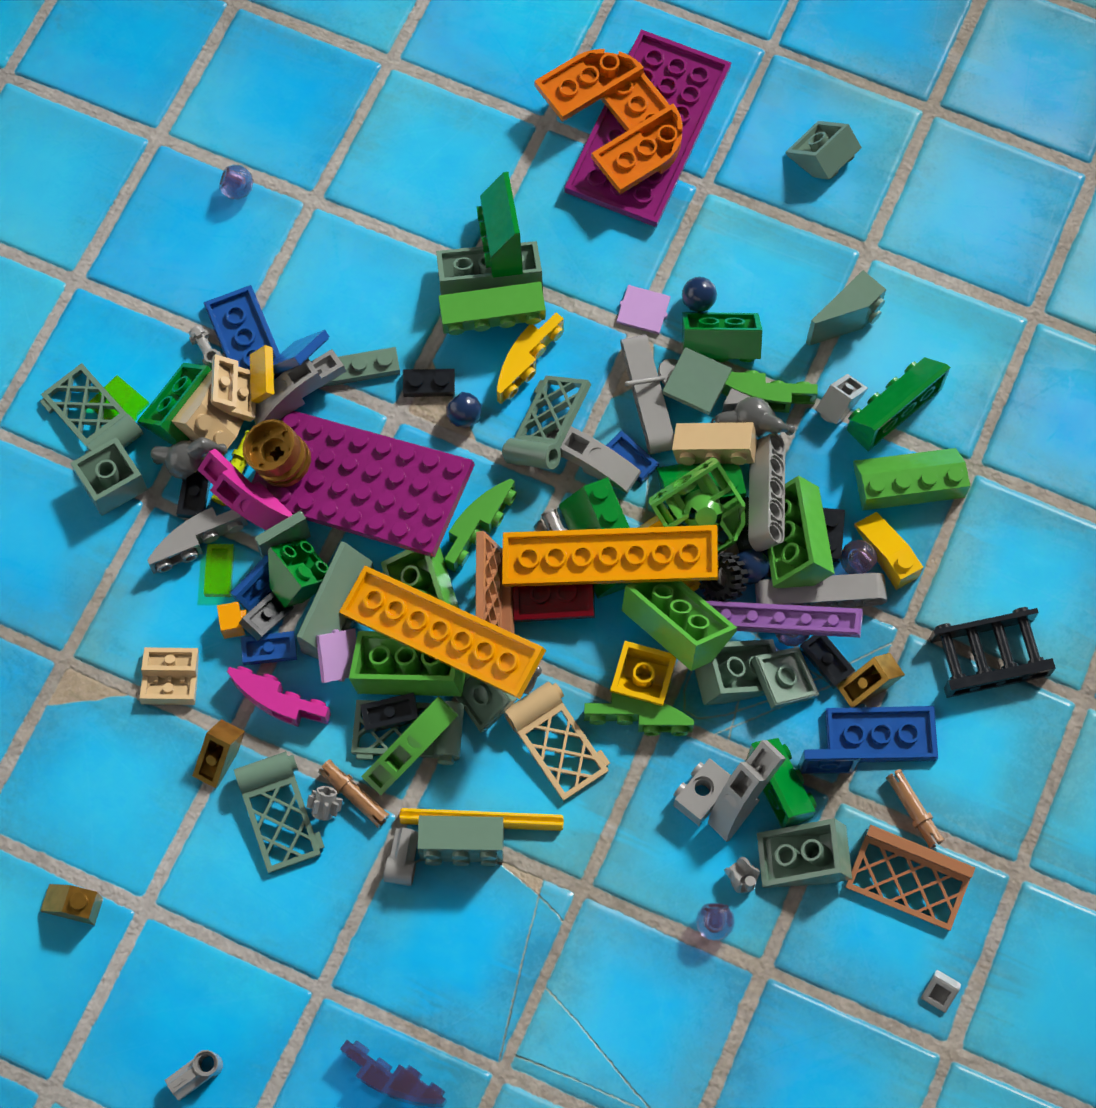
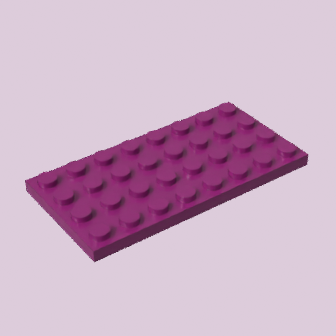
M641 29L629 55L642 64L644 74L670 105L674 103L679 111L683 127L679 154L674 163L662 174L656 172L624 193L619 194L591 158L592 152L626 132L606 105H604L566 183L564 192L657 228L731 69L732 63Z
M293 411L281 418V421L290 426L307 444L311 452V464L308 472L299 482L282 488L272 486L256 472L251 482L252 484L259 481L292 514L302 511L308 521L435 558L475 466L473 460Z

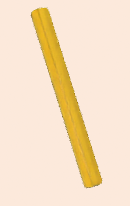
M402 808L399 814L400 823L418 825L419 816L503 817L504 829L561 831L564 825V817L554 814Z

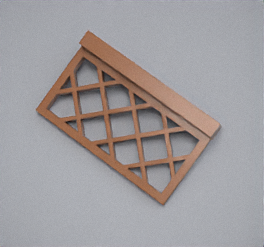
M485 531L476 532V616L514 633L513 587H504L502 585L503 548Z
M870 824L851 871L852 880L847 881L845 888L951 931L969 881L974 874L975 867ZM868 844L879 847L884 859L869 865L865 856ZM885 850L894 855L887 857ZM897 856L906 859L910 870L895 875L889 860ZM863 859L866 866L859 869ZM911 861L920 864V866L914 868ZM886 862L892 877L877 883L871 867ZM923 867L930 868L936 881L921 886L915 871ZM867 869L874 885L864 889L853 885L856 874ZM912 872L918 888L903 894L897 878ZM937 872L947 876L940 879ZM954 878L961 881L962 884L957 894L948 897L941 881ZM894 880L900 896L887 899L883 897L879 886ZM938 883L944 899L930 905L923 889ZM876 888L878 894H875L868 890ZM920 891L926 907L919 910L911 909L905 896ZM956 897V900L952 907L950 900ZM898 899H902L904 905L899 904V903L894 902V901H896V900H898ZM946 902L951 912L947 923L936 919L931 907ZM928 909L930 916L921 912Z

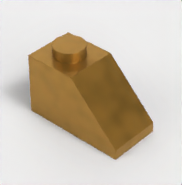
M891 653L873 657L837 687L849 706L853 708L887 690L905 674Z
M222 719L206 733L192 776L217 788L239 751L245 731Z
M49 884L41 912L95 925L103 898L96 891L72 885Z

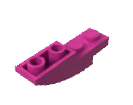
M216 449L209 451L197 469L213 484L210 491L239 515L265 530L293 515L259 481L252 484Z
M238 666L237 669L228 668V675L237 689L249 701L269 715L297 727L302 717L328 725L331 713L329 707L323 701L317 699L306 701L300 699L301 696L289 691H285V694H283L281 682L273 675L263 674V676L252 674V670L242 666Z

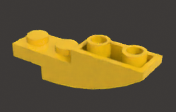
M557 312L539 329L533 324L529 325L513 344L503 363L498 379L497 401L500 404L506 399L510 400L519 390L518 387L524 381L529 382L536 374V359L543 355L546 346L551 341L555 342L562 336L564 332V318Z

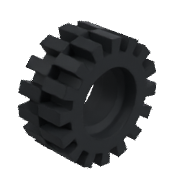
M730 552L718 554V580H705L699 585L700 590L705 589L703 595L709 597L710 601H730L743 595L741 592L747 588L743 584L748 583V578H744V574H748L747 569H742L745 563L738 561L739 556L733 555ZM721 567L727 577L725 587L722 586L719 580V570Z

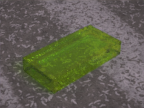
M207 544L204 580L205 597L232 596L230 593L233 580L234 544Z

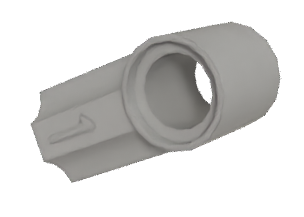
M396 828L391 855L386 861L384 882L412 886L416 868L414 860L418 845L417 831L408 828Z
M202 1050L194 1056L193 1060L165 1079V1082L177 1100L181 1101L210 1078L218 1076L222 1071L223 1061L218 1054L209 1050ZM211 1056L214 1059V1067L211 1071L204 1072L202 1061L206 1057Z

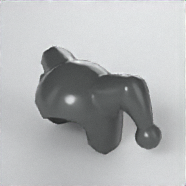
M747 397L741 400L733 411L721 412L711 421V423L753 422L758 438L764 437L770 432L776 434L785 432L786 435H793L795 432V427L792 424L786 425L782 419L777 418L768 403L758 397Z
M201 437L195 441L183 440L171 447H154L150 452L155 464L163 463L166 465L170 475L175 478L186 479L197 471L209 451L216 449L222 455H225L228 448L225 444H217L208 438Z

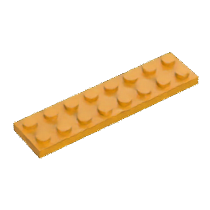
M717 525L503 532L502 585L504 587L718 580Z
M364 566L339 611L345 617L518 699H521L546 652V649L538 644L368 566Z

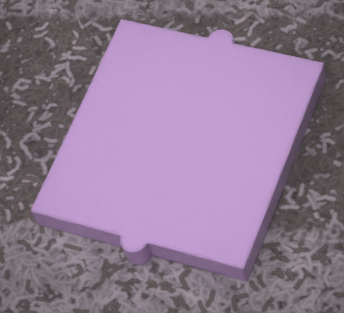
M628 285L624 299L620 301L621 309L616 323L659 335L663 321L668 316L666 311L671 296Z
M355 628L342 631L333 629L332 633L316 636L322 683L336 680L344 682L345 678H349L357 640Z

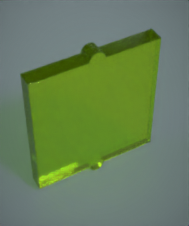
M118 375L104 387L134 421L150 404ZM99 392L88 403H100L102 394ZM92 409L96 414L99 413V409ZM105 409L103 420H111L119 413L115 409Z

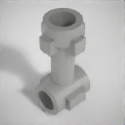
M195 326L189 331V340L192 345L198 344L204 354L203 364L212 369L213 356L215 354L222 355L220 351L212 349L206 339L209 337L208 331L203 329L202 326Z

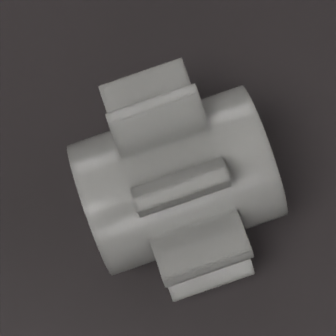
M320 786L317 788V791L312 790V794L308 796L306 808L312 809V816L314 818L326 821L332 819V816L336 817L338 811H341L343 799L337 798V791L334 788Z

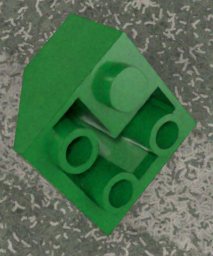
M306 539L272 546L268 549L270 589L285 608L303 603L318 592L329 567L314 551L313 546Z

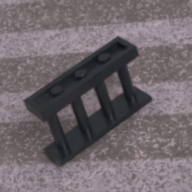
M1021 607L1013 610L1010 614L953 626L950 623L936 626L929 637L930 643L942 641L952 675L944 687L946 698L1051 676L1056 669L1053 658L1044 660L1043 657H1040L1030 622L1034 621L1038 615V609ZM1019 624L1030 659L1027 664L1018 665V663L1014 662L1004 627ZM994 631L1004 664L1002 669L992 671L991 668H988L978 635L980 632ZM968 636L978 670L975 675L966 676L962 673L952 638Z

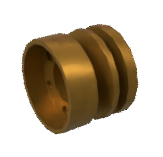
M270 419L258 423L247 433L243 442V456L247 464L272 486L281 488L292 486L299 482L308 472L311 464V452L307 444L283 421Z

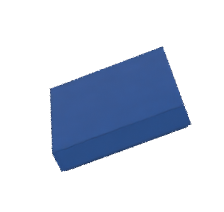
M324 329L294 341L273 360V375L300 366L329 339L330 336Z
M860 749L804 750L798 767L801 774L853 773L860 760Z

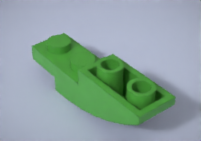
M755 370L745 371L744 373L732 371L721 394L728 396L732 388L751 397L763 399L768 403L773 412L789 413L791 404H815L818 384H811L806 381L791 384L778 380L766 383V373H759Z
M506 480L489 489L459 516L449 530V541L454 544L445 557L447 569L456 572L459 565L464 566L469 557L468 550L472 543L476 545V532L484 530L491 533L494 526L499 527L504 518V513L502 512L507 505H512L517 495L514 480Z
M612 693L611 703H584V721H590L589 723L593 725H603L606 721H617L619 725H631L633 722H638V732H644V735L657 736L660 735V732H671L673 736H686L688 733L693 732L694 720L665 703L663 706L616 693Z
M438 696L361 777L382 795L452 723L458 714Z

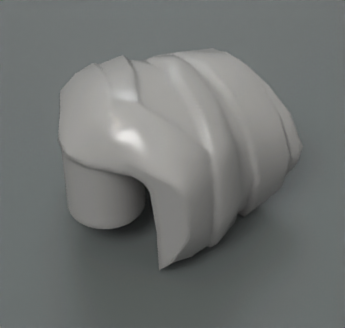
M741 857L732 866L724 869L726 875L731 879L732 887H734L737 893H747L754 890L760 871L751 865L748 859Z

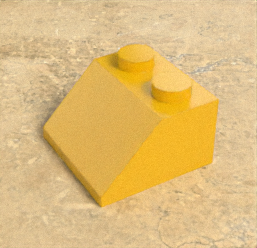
M624 641L610 692L663 706L677 658L669 652Z

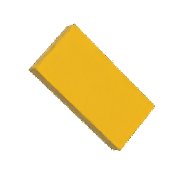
M264 345L250 354L251 402L259 404L274 395L273 349L270 346Z

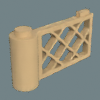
M548 681L512 704L503 714L562 801H565L609 771L606 766L610 762L602 750L595 751L561 699L564 697V694L556 683L552 685ZM560 712L567 720L566 731L550 728L551 719ZM546 721H548L547 727L540 726ZM570 726L572 727L575 733L569 732ZM534 729L546 731L543 746L532 744L526 734ZM549 732L565 735L562 750L546 746ZM568 736L580 739L583 743L581 753L565 750ZM585 748L587 749L590 755L584 754ZM536 749L542 750L541 756ZM545 751L561 754L558 768L549 767L543 761ZM564 755L580 758L577 772L561 769ZM583 758L595 761L600 770L593 775L580 773ZM551 771H552V772H557V777H556V778L553 776V774L551 773ZM561 773L576 776L575 786L566 793L559 784ZM579 777L586 778L584 781L579 783Z

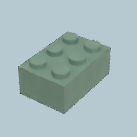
M419 816L418 853L420 861H425L426 865L433 866L441 865L442 861L453 862V865L468 866L470 862H481L482 866H497V862H503L504 856L503 817Z

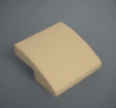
M215 354L212 358L210 403L231 416L249 422L255 419L256 403L251 402L250 370L238 367L237 360Z
M144 647L141 667L143 677L139 698L140 703L150 705H195L199 660L198 648Z

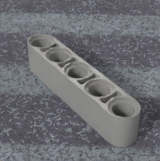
M646 334L620 340L629 381L658 376ZM660 381L631 386L649 454L672 450L674 433Z
M770 433L757 440L755 462L750 463L748 538L752 548L758 552H763L784 541L785 444L778 433Z
M882 573L832 575L815 586L776 589L773 587L772 579L761 580L755 584L756 603L847 608L877 606L887 602L885 578Z

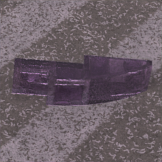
M346 1040L340 1048L344 1055L362 1067L356 1075L357 1079L379 1093L413 1105L426 1107H444L447 1100L443 1097L445 1091L433 1082L428 1086L421 1081L422 1074L412 1066L408 1065L405 1069L399 1065L392 1074L390 1072L392 1066L380 1057L375 1061L367 1054L370 1050L356 1040L352 1044Z

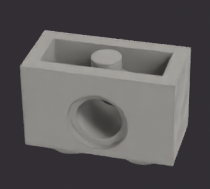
M710 758L705 764L700 762L691 772L693 776L691 781L687 785L683 782L673 794L676 797L673 806L698 826L711 813L719 794L731 776ZM703 785L709 789L710 793L706 796H700L696 793L695 788Z

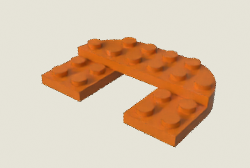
M605 49L586 51L534 81L535 88L562 122L601 99L626 130L622 135L591 153L592 160L619 194L624 193L656 172L662 174L676 160L681 148L683 130L679 111L674 103L670 105L644 74L642 64L630 55L620 51L618 54L607 53Z

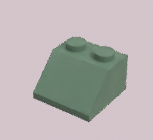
M817 121L785 153L811 176L831 179L838 174V170L845 163L850 162L855 157V154L862 147L849 124Z
M117 437L70 463L101 516L148 490L141 473Z

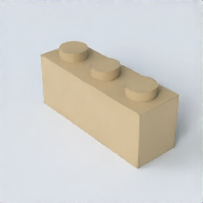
M753 422L676 423L672 451L677 464H702L713 457L720 464L743 465L755 462L758 437Z

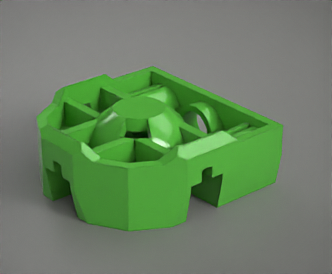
M713 457L649 498V504L664 527L677 526L683 521L688 526L717 525V528L721 526L729 539L724 544L718 545V554L736 543L745 525V502L719 461ZM709 472H711V474L713 475L714 479L718 483V486L715 485L714 481L708 474ZM697 484H698V486L700 487V489H697V490H695V491L690 492V491L693 490V489L697 486ZM732 490L736 497L722 505L719 498ZM690 492L683 500L681 499V495ZM664 501H666V503L668 504L669 508L673 512V515H671L668 509L666 508L665 504L663 503ZM691 507L696 510L695 518H689Z

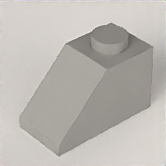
M846 374L829 386L815 410L821 414L825 421L837 424L845 419L868 388L849 374Z

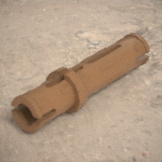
M331 759L321 766L322 768L319 769L318 773L335 787L338 794L342 793L377 828L385 823L390 814L353 782L354 778L350 774L346 775Z
M901 769L894 771L899 782H897L892 773L888 775L886 780L889 781L913 820V827L915 829L918 828L928 848L936 847V843L931 835L935 838L938 845L945 840L944 837L941 836L934 825L931 813H927L902 773L903 771Z

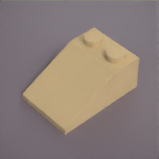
M211 370L171 422L191 441L205 437L217 444H225L229 448L236 439L244 420L231 416L210 403Z

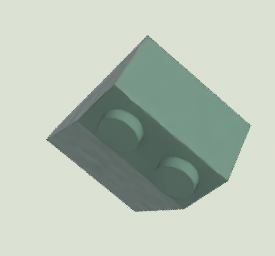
M862 270L811 320L806 343L810 346L863 329L869 322L873 324L882 313L880 308L885 303L884 295L886 289Z
M773 639L728 641L712 662L695 669L703 704H727L764 696L765 693L751 659L758 655L776 652Z
M835 818L757 833L763 888L822 885L852 880L846 825Z

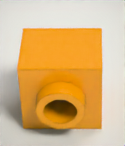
M239 602L217 605L220 630L224 639L245 635V629L239 622L247 612L246 610H241Z

